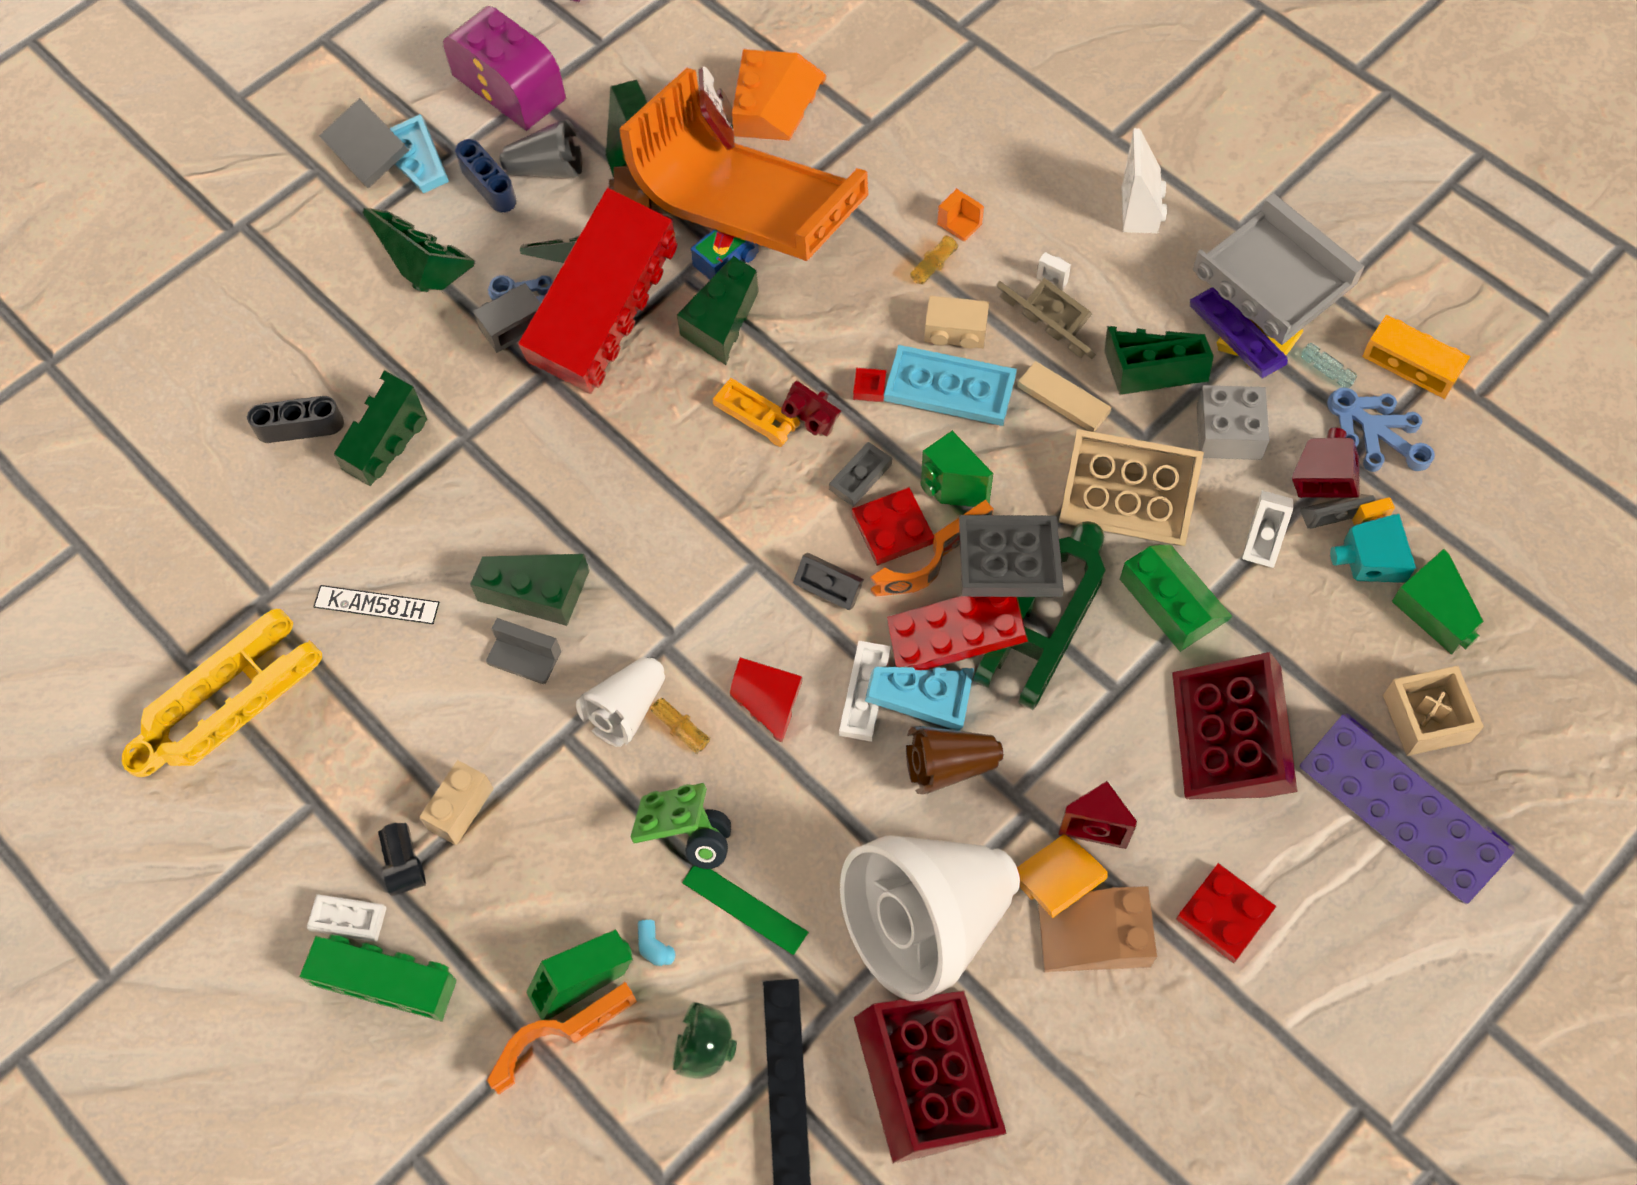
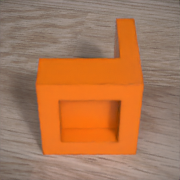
M956 188L938 206L937 225L960 240L966 241L982 225L984 206Z

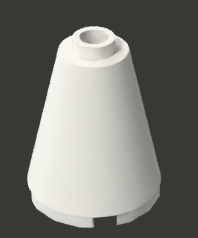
M641 657L582 694L576 701V709L584 723L589 719L595 726L592 732L606 743L615 747H621L625 743L626 746L633 739L665 680L664 668L654 658Z

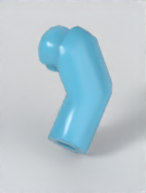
M638 921V944L641 956L655 966L671 965L675 960V950L673 947L665 946L656 939L655 921Z

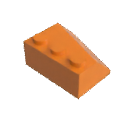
M743 49L732 110L734 137L789 141L803 119L804 111L808 104L812 103L816 97L817 89L825 82L826 74L799 53Z

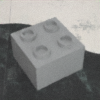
M1202 386L1197 402L1199 451L1204 452L1203 458L1262 460L1269 443L1266 387Z

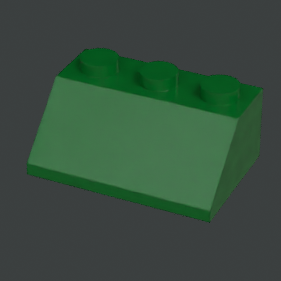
M1172 545L1149 546L1124 563L1120 581L1180 652L1232 618L1228 610Z

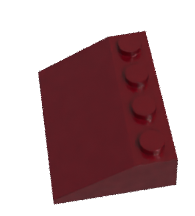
M1270 652L1172 672L1184 795L1187 800L1266 798L1298 792L1282 669Z
M964 991L936 994L922 1001L901 999L874 1003L853 1017L892 1163L927 1157L1007 1134Z

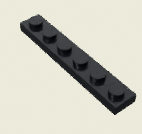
M799 979L763 981L773 1185H811Z

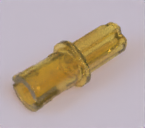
M944 236L932 251L929 250L924 254V259L910 274L914 283L923 285L936 270L939 271L944 267V262L958 248L957 242L952 237Z
M659 698L651 706V711L671 729L670 735L681 739L695 754H698L699 751L701 752L710 742V737L690 721L691 717L688 714L683 716L664 698Z

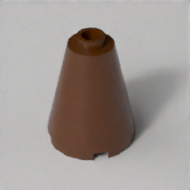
M925 726L911 727L907 736H913L912 745H906V760L911 783H918L920 787L915 790L917 794H929L994 770L998 767L999 761L1003 760L1002 744L993 735Z

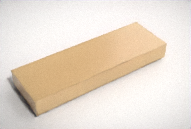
M1037 361L1031 365L1018 381V388L1088 431L1095 432L1111 412L1112 407Z

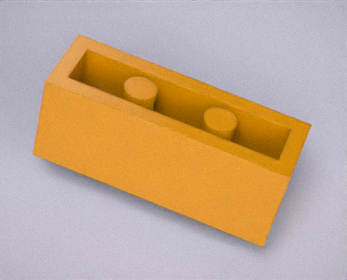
M1387 314L1370 338L1362 355L1363 358L1443 399H1446L1470 356L1462 353L1459 349L1450 347L1434 339L1431 335L1422 333Z

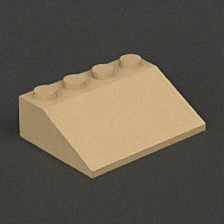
M1077 429L1059 523L1077 526L1082 522L1091 521L1097 523L1103 531L1185 546L1204 452Z

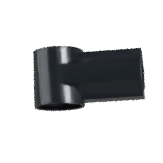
M392 823L384 826L382 830L378 831L385 861V866L382 868L383 877L390 896L426 886L424 870L420 859L415 854L408 824Z

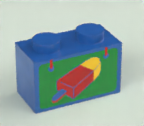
M713 230L690 248L693 266L709 280L733 256L744 263H748L759 253L758 244L717 230Z

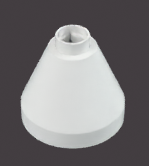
M884 836L855 848L845 859L840 877L841 905L851 939L863 962L874 977L896 996L908 1001H922L956 983L1009 908L1012 895L1016 894L1019 889L1020 878L1017 867L1011 857L1000 849L991 850L986 846Z

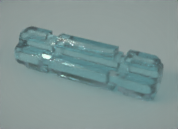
M1309 343L1301 353L1302 359L1309 364L1315 363L1314 367L1332 380L1336 378L1338 380L1337 383L1343 388H1350L1356 381L1357 374L1349 368L1343 369L1344 365L1325 351L1323 353L1319 352L1321 349L1315 344Z

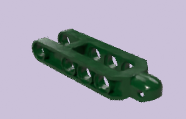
M1091 521L1082 522L1076 526L1070 537L1059 539L1061 563L1067 562L1071 555L1086 562L1084 568L1085 575L1051 638L1024 626L1028 642L985 653L976 670L974 682L989 688L997 668L1001 669L1011 649H1014L1038 661L1018 701L1019 704L1031 710L1036 708L1102 585L1106 569L1099 553L1105 537L1102 528L1097 523ZM1017 597L1022 620L1026 616L1029 617L1032 613L1036 597Z

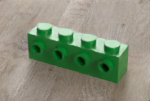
M330 934L328 939L315 936L299 976L308 985L440 1022L443 1021L457 982L453 975L448 972V966L429 961L427 966L415 963L416 958L400 952H396L394 957L382 954L383 950L367 943H362L361 948L349 945L350 941L334 934Z

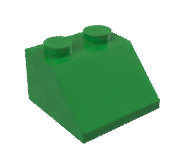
M953 430L923 450L920 484L928 496H934L940 504L975 507L984 500L990 504L994 473Z

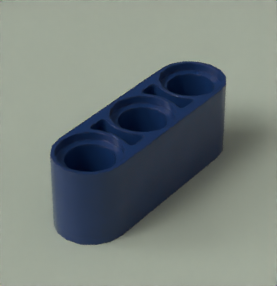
M465 139L460 141L455 147V153L463 175L494 210L501 213L511 211L516 206L517 199L509 176L476 140Z

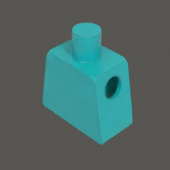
M1393 514L1351 527L1344 539V545L1331 547L1330 550L1332 564L1334 566L1349 564L1353 578L1356 581L1405 583L1416 569L1400 514Z

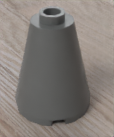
M568 120L558 121L505 146L503 153H500L502 168L507 170L510 175L558 178L579 177L577 174L582 172V154L580 145L575 146L572 138L577 136L572 123Z

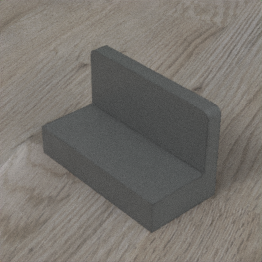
M497 618L491 628L496 641L486 659L487 664L534 682L546 684L561 654L557 639Z

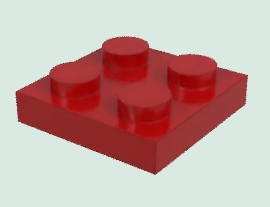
M910 487L852 508V516L877 566L933 545L934 534Z
M1217 863L1178 914L1176 920L1231 962L1235 963L1277 906L1221 864Z

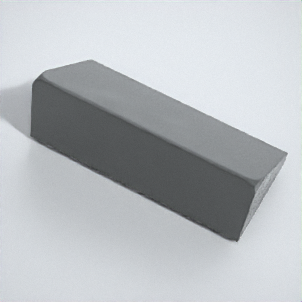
M1360 494L1359 498H1340L1303 507L1300 509L1307 528L1312 529L1353 519L1360 505L1373 502L1376 499L1374 495Z

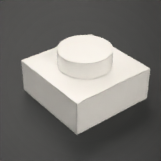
M1044 252L1039 260L1037 279L1042 281L1045 277L1059 289L1063 290L1068 283L1071 264L1065 262L1060 257H1054Z

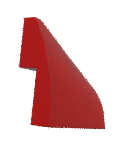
M740 657L733 676L730 697L740 706H744L750 712L753 719L758 723L761 722L773 734L775 740L782 742L792 717V708L803 682L802 676Z

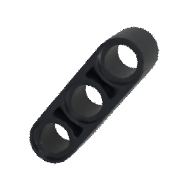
M328 396L258 404L252 407L247 414L249 425L257 438L264 443L329 436L338 433L344 426V419L335 401Z

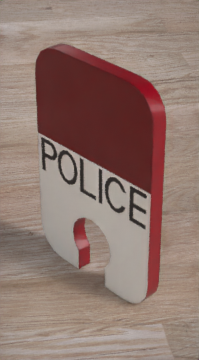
M703 66L698 69L701 112L727 150L735 148L732 107L721 88L715 93L713 88L714 78L709 70Z

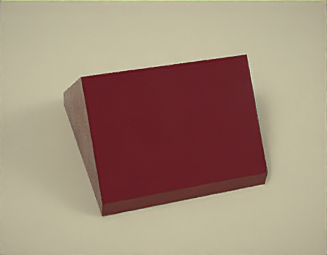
M1106 781L1066 806L1058 835L1062 836L1065 834L1075 839L1127 849L1135 831L1137 820L1109 782Z

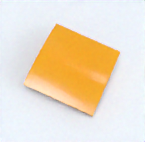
M1065 834L1017 867L1020 878L1019 887L1031 900L1035 898L1052 918L1108 878L1107 870L1083 847Z

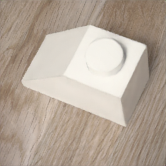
M1261 491L1246 541L1243 560L1274 568L1293 511L1292 498Z

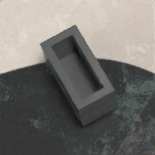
M524 283L510 289L506 294L483 304L473 312L479 329L496 353L522 338L541 303L527 284Z

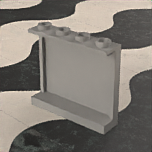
M1274 193L1265 199L1262 211L1214 249L1207 254L1203 250H1199L1193 267V271L1196 272L1201 280L1208 282L1219 292L1222 298L1229 300L1246 318L1254 321L1263 329L1267 336L1274 338L1281 345L1356 286L1364 269L1360 262Z

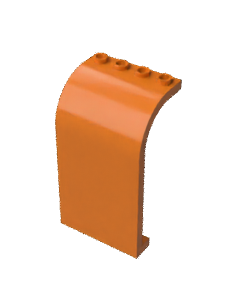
M687 67L619 128L623 152L630 173L642 191L660 208L679 218L808 261L868 196L867 171L856 168L846 179L735 143V148L727 150L701 112L696 70Z

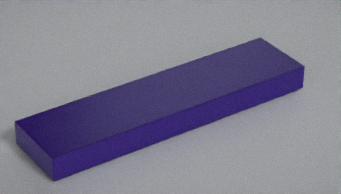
M1211 287L1190 299V307L1261 379L1288 364V357L1258 327L1246 318L1234 304L1222 298L1215 288Z

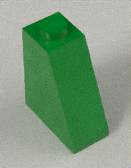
M1445 549L1439 552L1403 584L1391 601L1451 655L1461 646L1467 650L1480 637L1476 631L1484 621L1450 554Z
M615 929L542 960L526 991L540 1019L549 1020L623 976L633 960L631 948L626 940L621 939Z

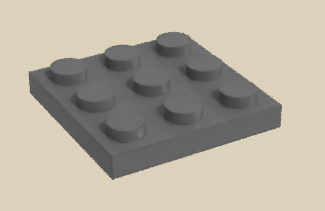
M959 515L962 596L1063 597L1064 585L1057 516Z

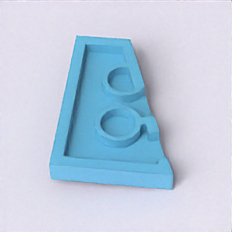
M421 114L389 128L409 149L395 165L423 193L449 182Z
M874 667L870 675L865 702L960 731L964 726L974 668H963L961 671H946V668L915 670L913 667Z

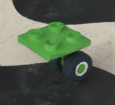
M704 783L686 784L676 789L663 792L654 791L644 795L641 798L630 837L633 843H640L686 833L690 835L685 849L688 860L696 867L713 869L720 866L726 859L728 843L725 838H729L731 835V821L724 813L718 810H704L703 803L707 790Z

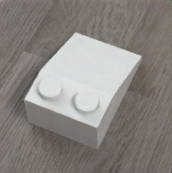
M1134 128L1122 183L1123 232L1158 233L1160 222H1165L1167 215V204H1162V198H1165L1166 181H1161V168L1140 128Z

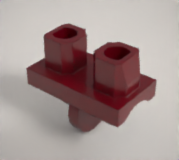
M796 380L787 394L781 413L788 418H795L797 416L803 420L806 430L814 436L821 433L827 437L831 434L841 410L827 401L829 396L827 392L822 390L816 394Z

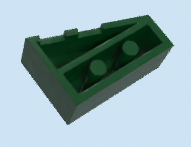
M733 256L677 314L680 336L726 365L732 346L739 337V330L743 321L747 319L759 292L757 270Z
M1107 326L1104 352L1119 395L1209 382L1214 355L1205 334L1166 331L1165 335L1147 334L1146 329L1136 328L1135 333L1117 331L1116 326Z
M386 370L380 376V379L384 382L374 398L369 395L364 403L369 407L359 423L353 421L334 452V456L341 469L368 486H371L376 479L384 475L388 465L396 456L403 453L406 444L416 433L423 429L425 422L428 420L414 386Z
M584 554L483 556L470 585L479 602L567 626L590 570Z

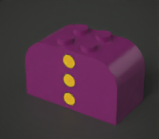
M485 6L443 39V47L452 76L525 131H528L566 100L559 66L548 48L538 38L492 6Z

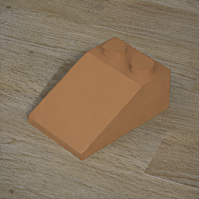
M1148 886L1119 887L1088 892L1053 918L1038 903L1044 972L1148 968L1153 965L1157 958Z

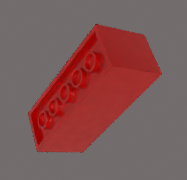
M607 187L518 343L527 362L589 394L593 392L595 387L599 388L606 376L604 371L609 361L614 362L620 352V341L624 335L628 336L634 327L635 320L633 318L638 309L642 311L645 308L649 299L648 291L652 284L657 285L664 271L662 266L666 259H672L677 250L678 243H676V233L674 232L672 219Z

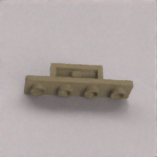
M1045 277L1027 300L1003 282L999 281L996 284L1002 291L999 297L1012 307L1016 303L1023 307L1024 311L1022 314L1035 324L1038 320L1047 325L1045 331L1057 341L1061 337L1070 343L1067 348L1078 357L1082 358L1084 355H1087L1091 359L1094 358L1096 354L1092 349L1075 337L1092 315L1087 308Z

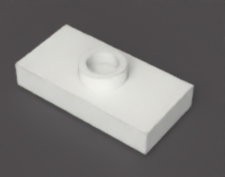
M316 894L307 929L311 932L377 942L386 907L383 904Z

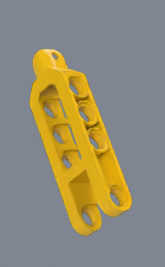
M282 609L270 610L143 709L141 734L124 748L122 753L123 767L135 777H147L166 763L170 766H194L310 673L320 663L323 656L322 652L309 640L296 647L288 655L285 656L283 654L262 671L254 662L284 639L293 628V621ZM242 671L252 681L249 686L231 699L229 697L226 699V704L205 721L201 719L197 723L199 726L179 742H172L169 738L170 728Z

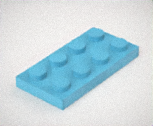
M898 345L885 389L884 401L1003 426L1017 369Z

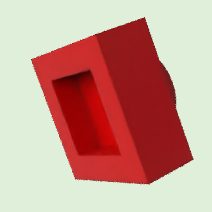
M856 367L853 400L883 402L886 370Z

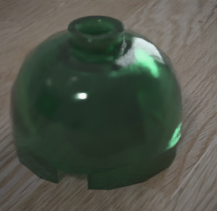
M693 1002L682 1022L687 1024L683 1035L678 1034L673 1055V1070L678 1075L704 1079L712 1077L719 1072L725 1061H732L736 1052L737 1041L732 1039L731 1024L720 1010Z

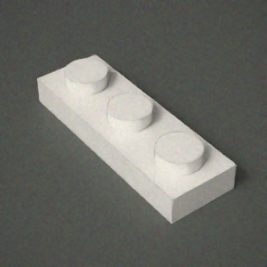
M858 641L839 736L872 742L879 706L865 702L870 675L874 667H888L891 646Z

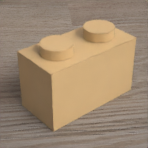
M929 295L924 342L935 345L962 346L968 349H984L989 302Z
M457 760L419 818L430 832L457 846L494 788L485 774Z

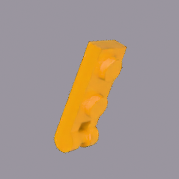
M730 378L713 398V405L766 436L778 447H782L788 440L787 435L790 431L794 432L800 425L797 417L788 418L781 413L782 407L733 378ZM774 420L781 423L778 428L772 425Z

